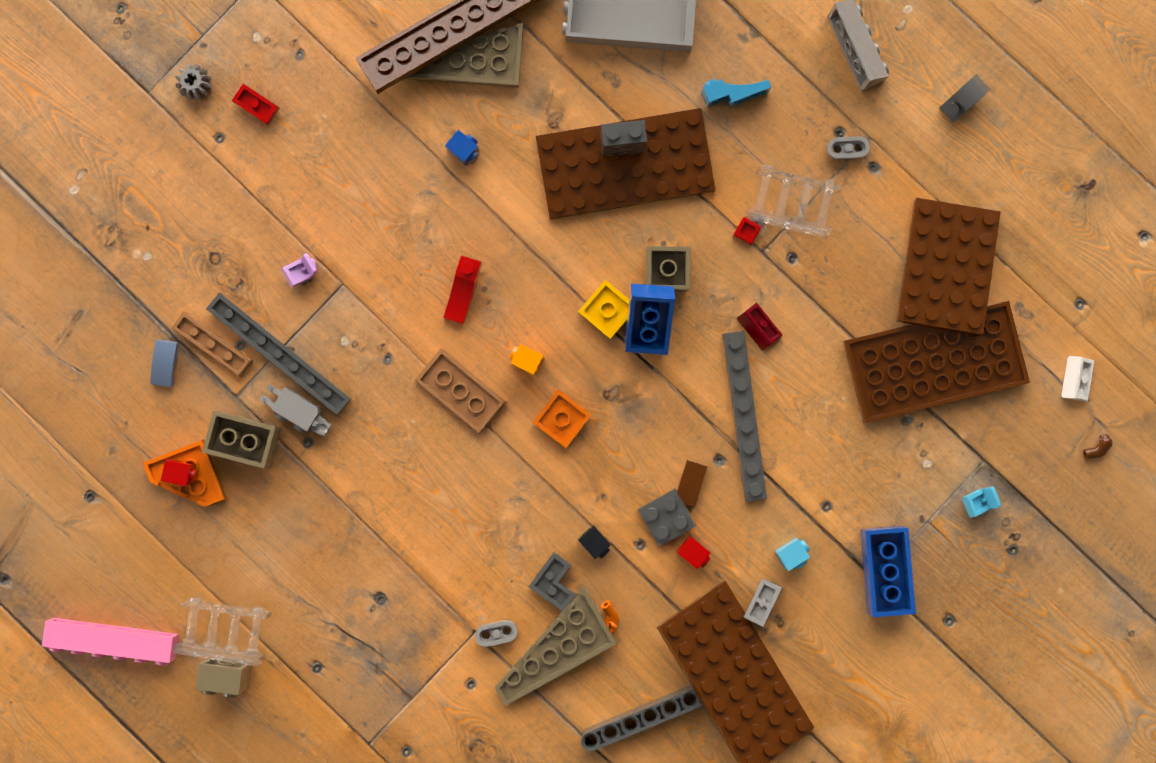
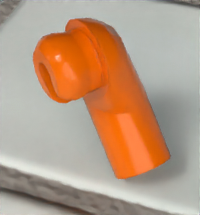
M605 601L601 604V608L605 612L604 621L613 634L617 631L619 615L611 602Z

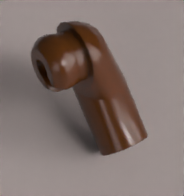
M1100 435L1098 438L1099 444L1096 447L1083 449L1084 458L1087 460L1105 456L1113 444L1109 435Z

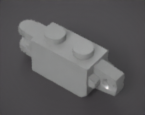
M271 384L267 386L271 393L278 395L277 400L274 402L269 397L263 395L259 400L272 407L271 410L276 412L274 416L284 422L286 420L294 423L292 427L302 433L304 431H313L323 436L328 434L332 425L321 416V407L290 388L284 387L281 391Z

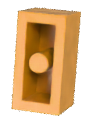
M522 344L518 348L514 347L509 356L513 366L536 376L545 358L544 355Z

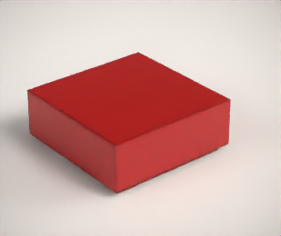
M743 216L733 236L751 246L762 226Z

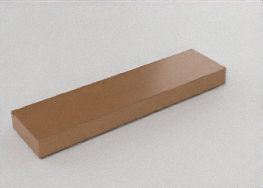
M184 311L171 327L175 332L238 377H242L253 362L247 355Z

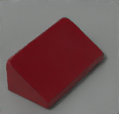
M757 302L737 317L739 323L762 351L782 336V333Z

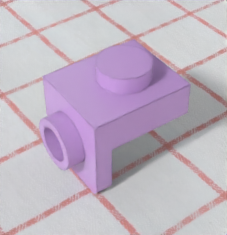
M306 253L301 259L282 267L281 271L291 288L314 278L317 273V264Z

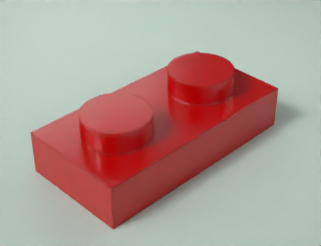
M244 83L231 100L266 125H269L280 109Z

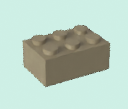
M213 411L202 453L264 469L270 468L281 427L222 411Z

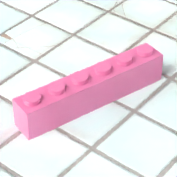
M52 618L45 621L42 647H49V651L62 652L63 649L71 650V654L77 655L87 652L92 653L91 656L93 657L111 655L115 660L134 658V662L146 663L149 660L155 661L156 665L165 666L176 660L179 634Z

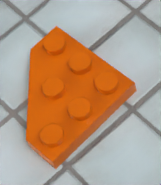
M205 440L197 441L143 462L149 482L163 487L176 495L192 500L203 507L226 499L210 454L202 453ZM174 459L196 464V470L198 471L196 481L191 486L160 481L165 460Z

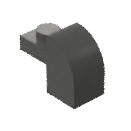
M976 74L941 105L939 109L954 123L977 103L990 88Z

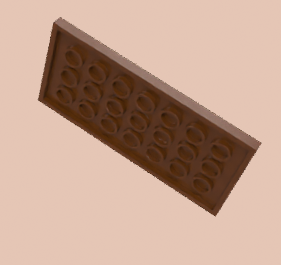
M697 108L621 121L645 120L647 144L644 153L603 157L601 125L536 136L550 220L715 192L702 109Z
M1009 301L987 306L982 336L911 324L843 341L863 423L1030 383Z
M723 581L656 628L737 762L769 763L813 730L814 726L752 623L744 618L745 612L726 581Z

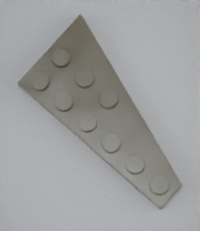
M523 23L506 29H497V31L486 34L482 33L405 79L519 87Z
M585 587L495 685V689L505 706L617 644Z

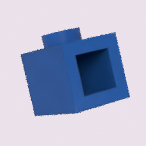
M459 129L445 145L447 151L465 166L468 163L472 164L479 156L477 153L479 148L476 145L478 141L470 134L464 135Z

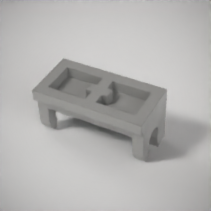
M762 578L744 618L764 627L783 587Z

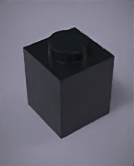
M592 525L578 538V541L594 559L598 556L602 559L610 551L608 547L611 546V543L595 525Z

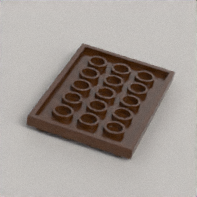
M922 198L915 199L896 322L978 336L983 335L1001 211Z

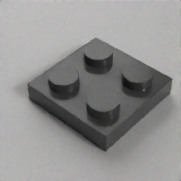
M675 488L638 509L658 546L696 527L695 521Z

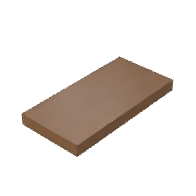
M442 348L414 380L478 434L484 430L506 403L505 400Z

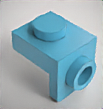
M993 486L978 489L962 497L970 518L1001 506L998 494Z

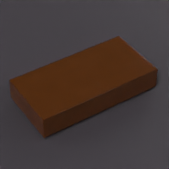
M689 460L686 461L677 489L684 504L695 507L707 466Z

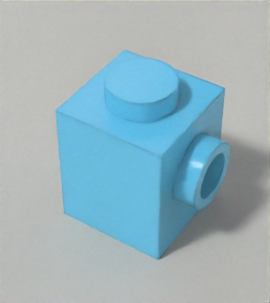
M798 538L792 539L774 551L784 568L788 571L794 567L796 569L803 567L807 564L806 560L810 558L807 553L810 551L804 540L800 541Z

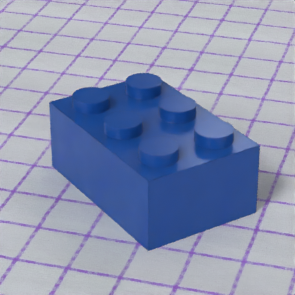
M631 284L625 334V352L668 355L675 305L674 287Z

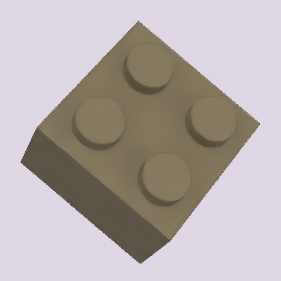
M647 246L646 285L674 287V292H688L690 290V247Z
M210 656L199 663L195 690H201L202 694L214 695L217 692L224 693V697L235 698L249 688L253 662Z

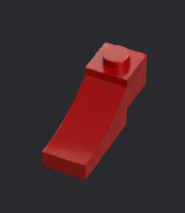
M461 255L443 318L461 324L465 323L482 267L481 261Z

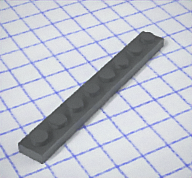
M218 293L206 308V310L336 415H339L350 402L351 398L222 293Z
M744 331L725 333L722 336L744 497L746 502L767 499L745 333Z

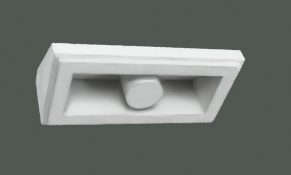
M1069 356L1067 358L1061 395L1063 398L1088 402L1094 360L1077 356Z

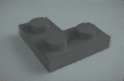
M553 552L531 582L529 588L563 611L576 595L559 582L571 564Z

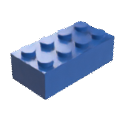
M905 526L860 529L867 614L871 617L916 614L909 528Z

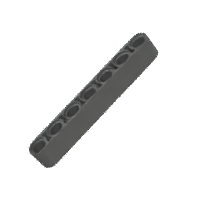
M689 685L586 728L581 735L582 747L590 752L598 750L699 708L703 704L693 687ZM687 694L695 695V699L691 703H686L684 697ZM667 702L675 703V708L672 711L664 709ZM653 710L656 715L652 719H647L644 717L645 712ZM632 718L636 721V724L633 727H627L624 724L625 721ZM607 727H614L616 729V733L611 736L607 735L604 731ZM588 735H594L597 740L589 744L585 741V738Z

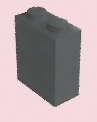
M645 120L601 124L603 157L645 152L647 144Z

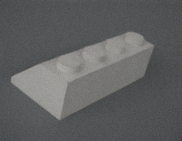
M854 0L836 2L827 17L862 92L883 83L889 77V70L886 63H882L878 45L873 43L869 25L864 23L861 7L856 5Z

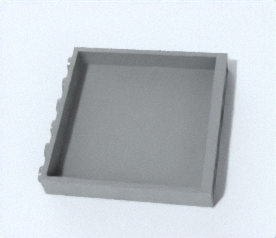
M696 0L565 1L564 14H568L567 22H563L562 35H566V42L691 52Z

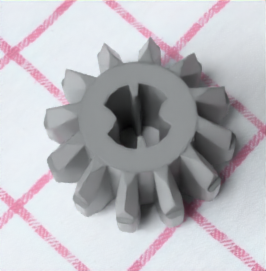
M187 64V70L179 68L182 74L175 76V79L179 81L175 86L177 89H180L179 93L182 96H187L189 100H192L194 97L200 100L201 94L208 96L205 90L212 89V85L208 83L212 80V77L207 75L208 71L205 68L201 69V66L195 64L194 67Z

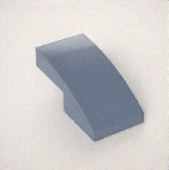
M156 340L152 358L150 384L166 387L174 385V369L178 361V342Z

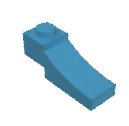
M712 79L704 84L705 86H703L701 93L707 107L727 100L729 107L768 93L771 85L769 80L754 84L734 85L724 83L723 79L719 81Z

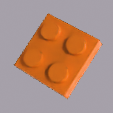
M558 389L532 423L563 447L567 448L592 414Z

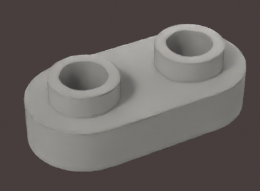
M862 136L837 137L828 143L826 152L833 160L861 159L868 154L870 144ZM855 145H858V146L861 147V151H860V152H857V151L854 149ZM835 146L839 147L840 153L834 152L833 148Z
M511 620L484 624L477 629L475 639L483 647L511 642L516 638L518 628ZM509 627L511 633L505 634L503 628ZM488 631L490 637L484 638L482 633Z

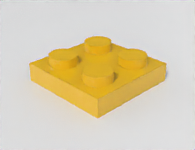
M605 279L578 313L611 339L627 320L629 299Z

